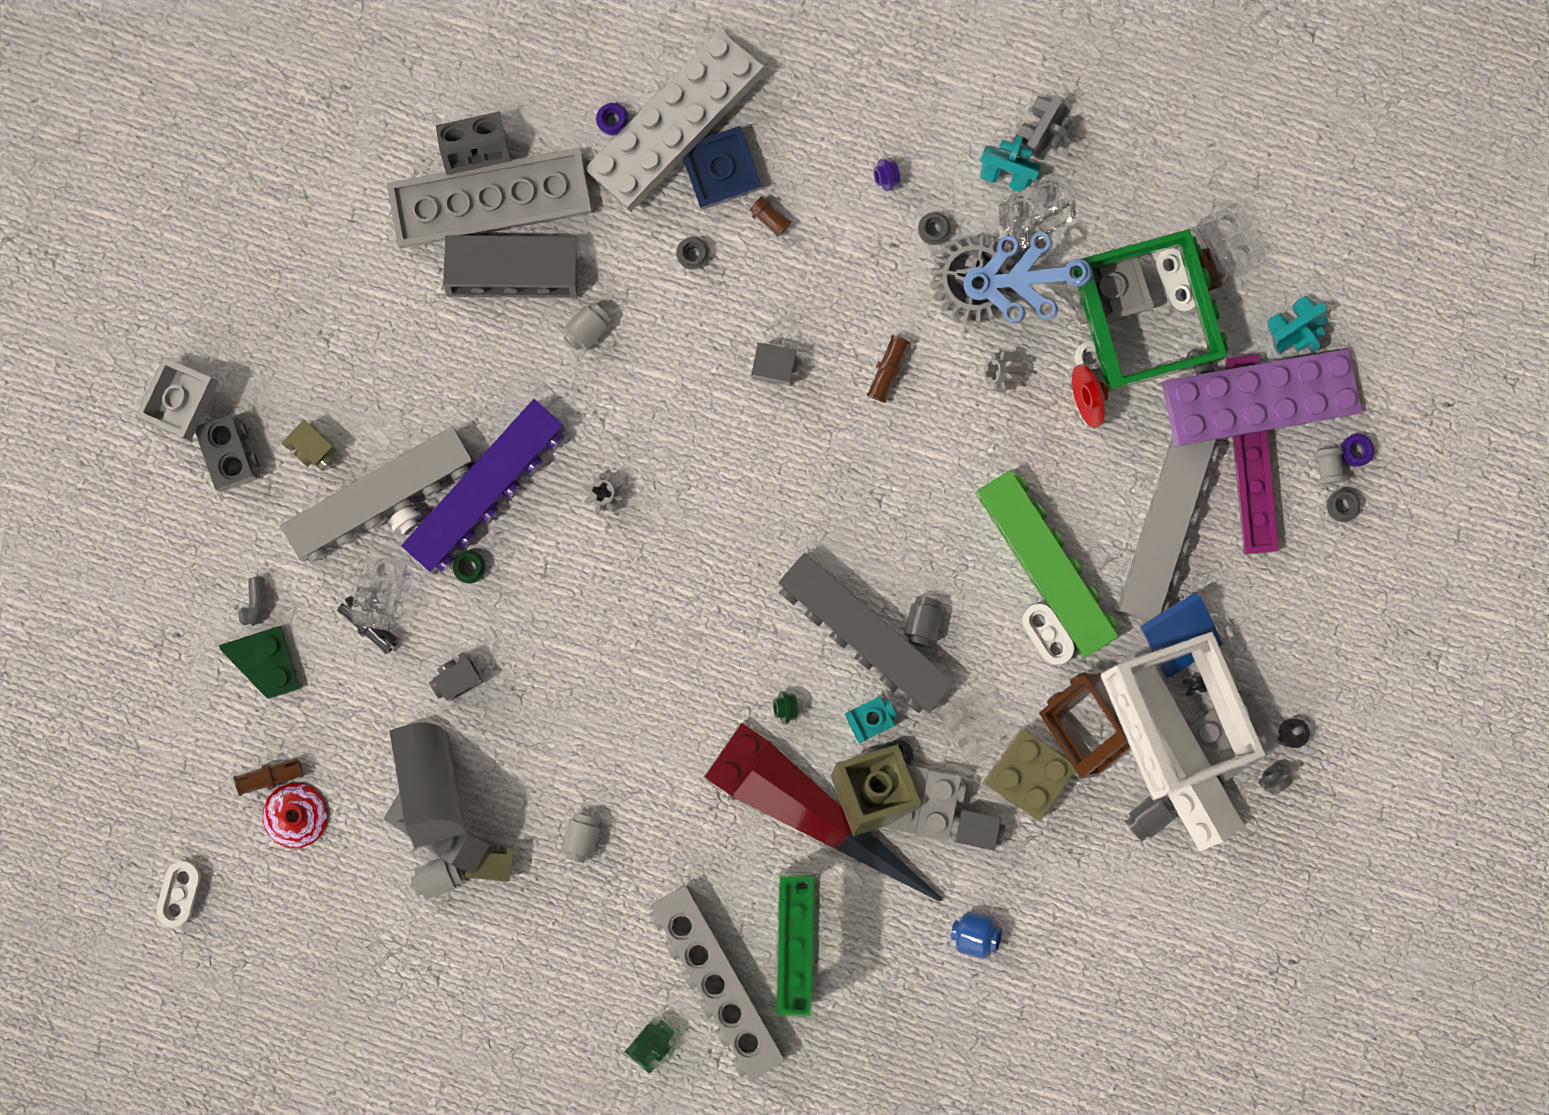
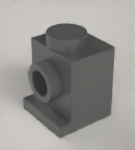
M466 652L458 655L461 661L457 664L453 659L437 669L439 675L429 682L438 699L444 696L446 701H452L484 681Z

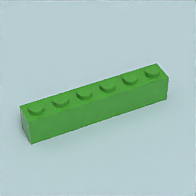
M1010 469L977 490L975 494L1047 606L1052 609L1064 627L1081 659H1084L1119 637L1115 630L1119 629L1118 624L1109 612L1105 614L1102 612L1097 604L1101 601L1098 593L1091 584L1086 586L1079 576L1083 573L1080 565L1073 556L1068 558L1061 547L1065 545L1062 537L1055 528L1051 531L1043 520L1047 518L1045 511L1038 501L1031 502L1026 494V491L1029 490L1027 483L1019 473L1014 475Z

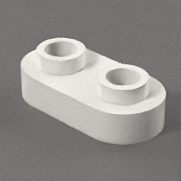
M1176 247L1162 251L1157 258V270L1172 305L1181 311L1196 309L1179 248ZM1170 259H1172L1175 264L1173 270H1171L1168 265ZM1182 289L1187 292L1186 300L1181 297Z
M1035 604L1027 608L1022 616V626L1042 658L1051 665H1061L1069 661L1074 652V645L1052 609L1044 604ZM1035 615L1043 617L1044 624L1042 627L1033 625L1032 618ZM1056 642L1062 646V652L1059 655L1051 653L1050 646L1052 643Z
M180 861L172 864L165 874L156 908L157 917L165 926H181L191 917L201 881V874L198 867L189 861ZM183 871L187 872L190 876L189 882L183 884L179 879V875ZM174 903L178 904L181 908L178 916H174L170 911Z

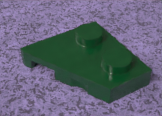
M281 626L219 645L220 650L267 699L301 689Z

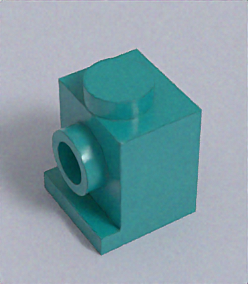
M880 696L844 714L858 744L894 727L895 725L892 720L897 718L890 700L888 699L883 702ZM869 712H876L878 714L879 721L877 724L871 725L867 722L866 716Z

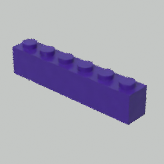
M533 399L405 540L401 547L430 573L435 574L438 570L441 573L444 572L454 561L455 558L452 554L459 546L465 548L477 535L474 532L475 528L482 521L485 524L488 523L499 510L496 505L504 496L507 499L511 498L520 488L521 484L518 482L526 472L531 475L543 462L540 456L548 447L554 450L565 437L562 433L566 429L565 426L539 402Z

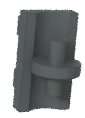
M1055 95L1053 99L1038 96L1032 105L1031 112L1033 116L1041 119L1037 127H1033L1024 123L1016 133V136H1023L1021 144L1031 149L1033 157L1041 161L1049 147L1057 150L1061 142L1071 144L1075 139V136L1069 131L1073 123L1070 118H1067L1070 109L1064 104V98Z

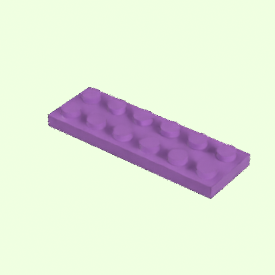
M1349 349L1175 378L1162 382L1175 447L1362 413Z

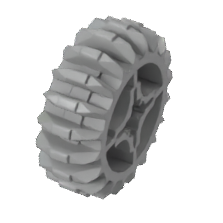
M967 236L966 246L963 247L961 241L955 239L953 241L955 251L948 246H945L942 250L947 259L941 256H936L934 262L942 269H931L930 275L940 279L930 282V288L941 289V291L934 294L933 299L934 301H940L945 298L946 301L942 304L940 310L945 312L950 306L954 308L951 314V319L953 320L961 312L965 314L963 317L964 324L969 323L970 315H975L976 324H981L983 313L986 314L989 321H993L995 319L993 309L1000 314H1003L1002 310L991 301L981 305H974L975 299L968 296L966 292L965 303L961 302L952 294L947 280L953 281V284H957L964 289L966 274L975 268L976 265L983 267V258L990 261L996 253L994 250L998 242L993 240L988 248L984 246V236H980L978 245H973L972 236ZM974 255L972 265L964 270L957 269V271L949 270L951 265L958 259ZM1014 259L1007 260L999 270V274L1010 273L1007 269L1014 266ZM983 278V282H978L977 286L975 287L976 289L983 288L985 284ZM1011 287L997 288L1006 298L1013 302L1014 298L1006 291L1016 292Z

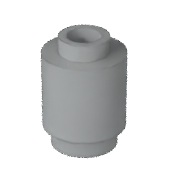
M592 302L588 307L584 306L563 327L566 332L563 338L576 351L580 348L587 351L608 329L607 325L612 320L600 306Z
M578 812L574 813L573 820L569 819L561 850L567 852L565 858L580 863H585L586 858L593 859L601 828L598 827L599 818Z
M439 859L415 868V876L411 877V882L417 896L423 894L427 900L456 889V885L463 883V879L458 867L449 864L443 859Z

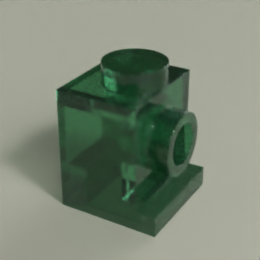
M651 1019L626 1048L625 1053L650 1074L655 1068V1065L652 1063L654 1058L660 1062L671 1050L672 1046L668 1042L676 1032L662 1019L658 1023Z

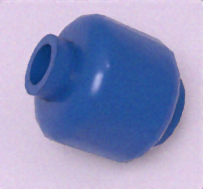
M967 912L960 921L955 920L951 931V940H956V948L959 953L981 959L988 958L991 953H997L1002 938V927H998L994 917L975 912Z

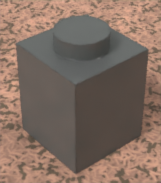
M758 342L751 373L752 379L790 386L792 378L798 379L802 360L796 359L797 350Z
M960 809L958 830L953 842L994 851L996 844L1002 845L1005 825L1000 824V817Z

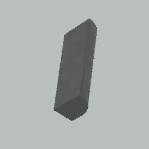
M445 235L443 286L446 296L577 298V237Z
M422 722L389 730L405 828L414 848L466 834V824L448 733L440 726Z

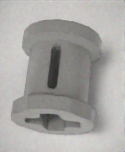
M1343 448L1313 452L1314 458L1318 460L1320 479L1317 480L1318 485L1347 481V475L1343 474L1340 457L1343 454Z

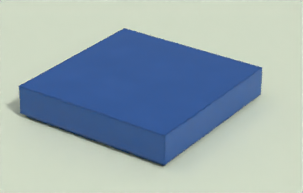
M1197 592L1140 626L1152 653L1213 632L1218 646L1223 645L1202 598ZM1192 653L1159 664V667L1168 679L1194 663L1195 660Z

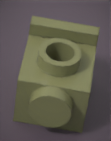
M304 419L281 443L290 451L296 448L297 450L294 455L304 465L309 467L311 464H314L321 471L326 470L336 458L333 454L338 450Z
M490 845L474 873L472 874L464 870L463 875L476 879L510 882L514 848L499 845V850L496 852L497 846Z

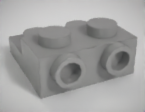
M1138 258L1093 270L1094 280L1107 324L1154 308ZM1066 281L1069 292H1076L1080 305L1075 306L1077 319L1080 325L1086 323L1089 330L1078 288Z
M163 357L159 368L155 372L152 383L141 402L136 417L191 441L219 381Z
M1238 691L1243 704L1247 707L1248 716L1256 734L1260 738L1259 742L1266 756L1280 746L1276 740L1280 737V734L1270 720L1264 723L1257 711L1261 707L1251 693L1244 695L1242 691ZM1215 708L1189 725L1191 732L1211 766L1236 757ZM1262 758L1220 774L1217 777L1221 783H1225Z
M906 764L922 805L884 828L915 833L916 836L949 842L950 834H957L960 816L954 815L956 802L963 803L966 783L961 782L960 773Z

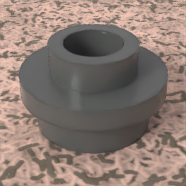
M938 212L926 214L921 218L918 225L920 238L929 245L944 243L951 231V225L947 217ZM931 224H936L940 227V232L933 235L928 231V227Z
M688 237L679 243L676 255L679 263L684 268L696 270L707 263L709 249L702 239ZM689 249H697L699 256L696 259H689L687 257Z
M1340 489L1329 496L1326 504L1327 512L1335 521L1348 522L1358 515L1360 501L1352 491ZM1340 500L1347 502L1348 509L1346 512L1338 510L1337 503Z

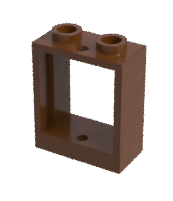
M1082 672L1076 675L1069 682L1071 686L1064 692H1058L1047 700L1048 706L1039 712V715L1080 779L1098 777L1131 749L1102 680V673L1087 674ZM1089 693L1093 695L1116 731L1092 753L1066 714Z

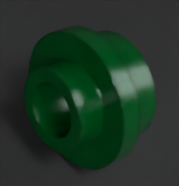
M464 551L454 559L453 572L461 582L467 584L476 583L484 576L486 563L479 553ZM468 561L474 562L476 566L475 571L470 574L464 571V565Z
M780 691L778 698L773 700L775 718H780L782 724H789L790 720H796L798 717V704L794 693L787 694L786 691Z

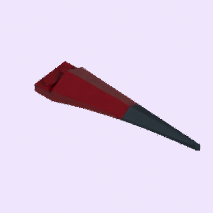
M740 722L703 776L704 778L739 801L937 901H942L939 894L870 832L853 836L843 808L773 744Z

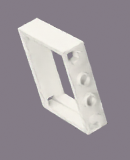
M1213 632L1125 662L1101 674L1153 800L1244 766L1265 756L1259 742L1260 738L1253 728L1248 716L1247 707L1241 700L1235 686L1234 677L1229 672L1221 647L1218 646ZM1192 653L1236 757L1177 779L1133 674Z

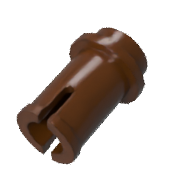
M761 196L749 211L753 214V219L758 218L778 238L792 222L771 204L772 200L770 198L766 200Z
M1210 248L1201 249L1202 254L1198 258L1201 268H1206L1211 281V287L1207 288L1209 292L1223 285L1221 281L1223 275L1218 274Z

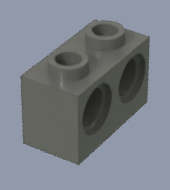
M500 111L436 125L439 151L446 175L511 161Z
M230 414L197 427L195 433L215 490L224 492L258 479L256 470L260 469V465L255 452H249L245 440L249 439V433L243 420L238 421L237 417ZM222 429H229L231 431L230 441L225 445H219L217 434ZM239 459L242 463L240 473L236 476H230L227 471L228 464L232 460Z

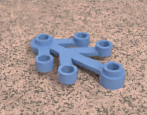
M1038 232L1031 238V247L1010 273L996 275L1007 259L1017 255L1020 250V243L1016 238L1005 236L998 243L999 250L985 267H975L966 274L964 289L968 296L973 299H989L1003 311L1007 321L1019 323L1025 318V308L1021 304L1012 303L997 289L1011 287L1036 308L1040 318L1050 320L1058 313L1057 304L1052 300L1045 299L1030 285L1068 281L1071 285L1083 287L1092 280L1093 269L1088 262L1074 259L1066 267L1029 271L1040 256L1048 252L1053 245L1052 238L1048 234ZM1040 237H1045L1047 240V244L1043 249H1039L1036 245ZM1011 240L1014 243V249L1007 253L1004 250V245L1007 241ZM1080 266L1083 271L1082 276L1075 279L1072 276V270L1074 267ZM982 277L985 284L983 288L976 289L974 285L975 280ZM1050 303L1052 305V312L1045 316L1042 313V307L1044 304ZM1013 307H1018L1020 310V314L1016 319H1012L1009 314Z

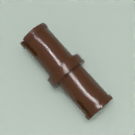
M891 335L882 361H878L876 364L878 370L870 390L867 392L868 397L883 403L887 402V397L896 376L900 377L902 370H900V366L911 342L895 335Z
M295 757L294 759L271 766L269 763L263 764L261 769L238 776L235 775L233 779L240 797L243 794L266 787L269 790L274 789L276 784L299 777L302 778L304 774L299 758Z

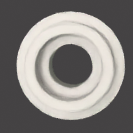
M1093 341L1082 343L1074 355L1076 366L1084 364L1094 374L1100 372L1101 368ZM1085 354H1095L1096 362L1093 364L1087 363L1085 361Z
M408 506L395 513L390 519L393 524V532L395 534L402 533L403 535L414 532L423 518L421 512L415 511L413 506Z

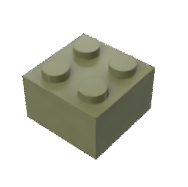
M1020 728L982 783L1036 821H1041L1075 769L1068 759L1025 729Z

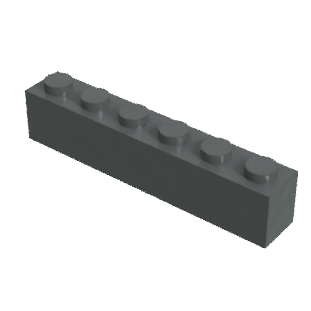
M803 553L778 582V585L782 587V590L779 592L781 596L793 606L797 601L807 609L804 615L817 627L823 623L833 631L829 635L833 641L843 649L849 645L855 650L857 654L854 658L867 670H870L872 666L882 674L879 680L891 691L895 692L899 688L908 696L904 702L918 714L922 710L927 714L930 713L955 684L953 680L807 554Z

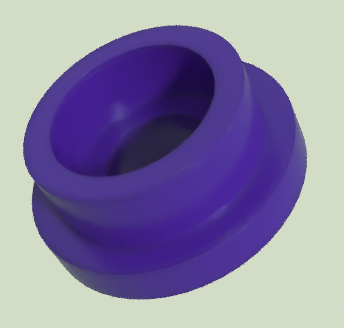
M607 103L598 110L596 123L604 134L616 136L629 123V117L622 105ZM610 115H616L619 121L615 125H609L606 122L607 118Z
M879 159L877 167L873 170L875 182L884 191H891L894 186L900 184L898 165L894 160Z
M1350 435L1341 445V448H1343L1341 456L1350 466H1364L1373 458L1374 445L1365 435ZM1353 445L1361 447V456L1357 457L1352 454L1351 448Z

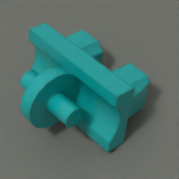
M1017 135L1014 143L1002 139L999 149L985 146L980 159L983 162L980 178L997 183L1001 169L1012 172L1014 174L1009 188L1025 194L1032 180L1036 181L1041 164L1027 160L1030 158L1032 150L1020 146L1023 136Z
M1303 296L1292 305V311L1298 318L1289 323L1282 313H1278L1268 319L1267 328L1273 337V347L1279 355L1292 346L1297 352L1307 347L1312 353L1320 350L1318 339L1325 335L1322 326L1328 323L1325 314L1328 310L1322 302L1316 305L1309 297Z

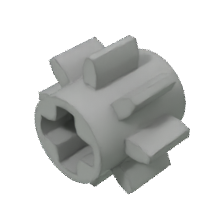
M993 352L992 359H989L984 366V377L986 382L994 383L993 391L1016 390V384L1023 380L1025 374L1023 362L1015 360V352Z
M610 473L606 474L604 480H599L593 474L592 479L594 483L591 486L583 485V489L590 492V497L586 498L584 503L591 504L594 502L597 514L600 513L602 507H607L611 513L614 512L612 506L614 501H623L621 496L616 495V490L620 489L622 484L619 482L612 485L610 483ZM606 485L607 490L612 495L610 498L604 497L603 501L600 502L595 491L596 489L602 490L603 486Z

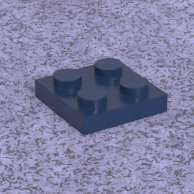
M741 126L702 138L683 158L700 210L762 189Z

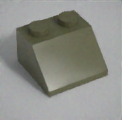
M898 744L838 762L830 776L853 836L885 827L922 805Z

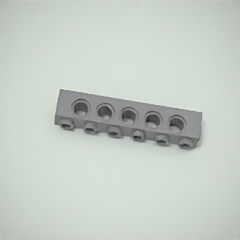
M687 884L651 904L653 912L649 913L652 922L658 931L664 928L670 940L665 944L674 960L681 958L686 970L682 974L691 989L698 988L703 997L698 1002L706 1017L710 1018L713 1016L720 1027L715 1032L723 1047L725 1048L730 1045L736 1057L731 1060L741 1077L747 1075L748 1079L752 1081L785 1062L782 1051ZM679 916L687 917L692 924L691 931L684 935L675 932L673 928L674 919ZM696 945L705 947L708 951V959L701 964L693 962L689 956V951L692 947ZM711 975H719L724 979L725 987L720 992H711L706 987V979ZM735 1004L740 1008L742 1015L737 1021L730 1022L723 1017L722 1009L726 1005ZM751 1033L756 1036L758 1045L755 1049L746 1051L740 1047L739 1038L743 1034Z

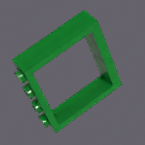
M1190 229L1081 258V260L1088 262L1092 269L1095 270L1178 247L1209 353L1122 376L1093 276L1087 285L1077 288L1108 392L1219 362L1227 357L1226 351L1229 349L1226 341L1228 339L1224 331L1220 332L1217 319H1220L1219 308L1216 300L1210 299L1207 289L1211 287L1209 273L1206 268H1201L1198 258L1202 254L1201 246L1197 243L1196 236L1192 237ZM1080 266L1074 267L1072 270L1074 278H1080L1083 273Z
M780 871L777 1015L811 1016L813 872ZM796 883H808V889L796 888ZM794 998H805V1000H794Z

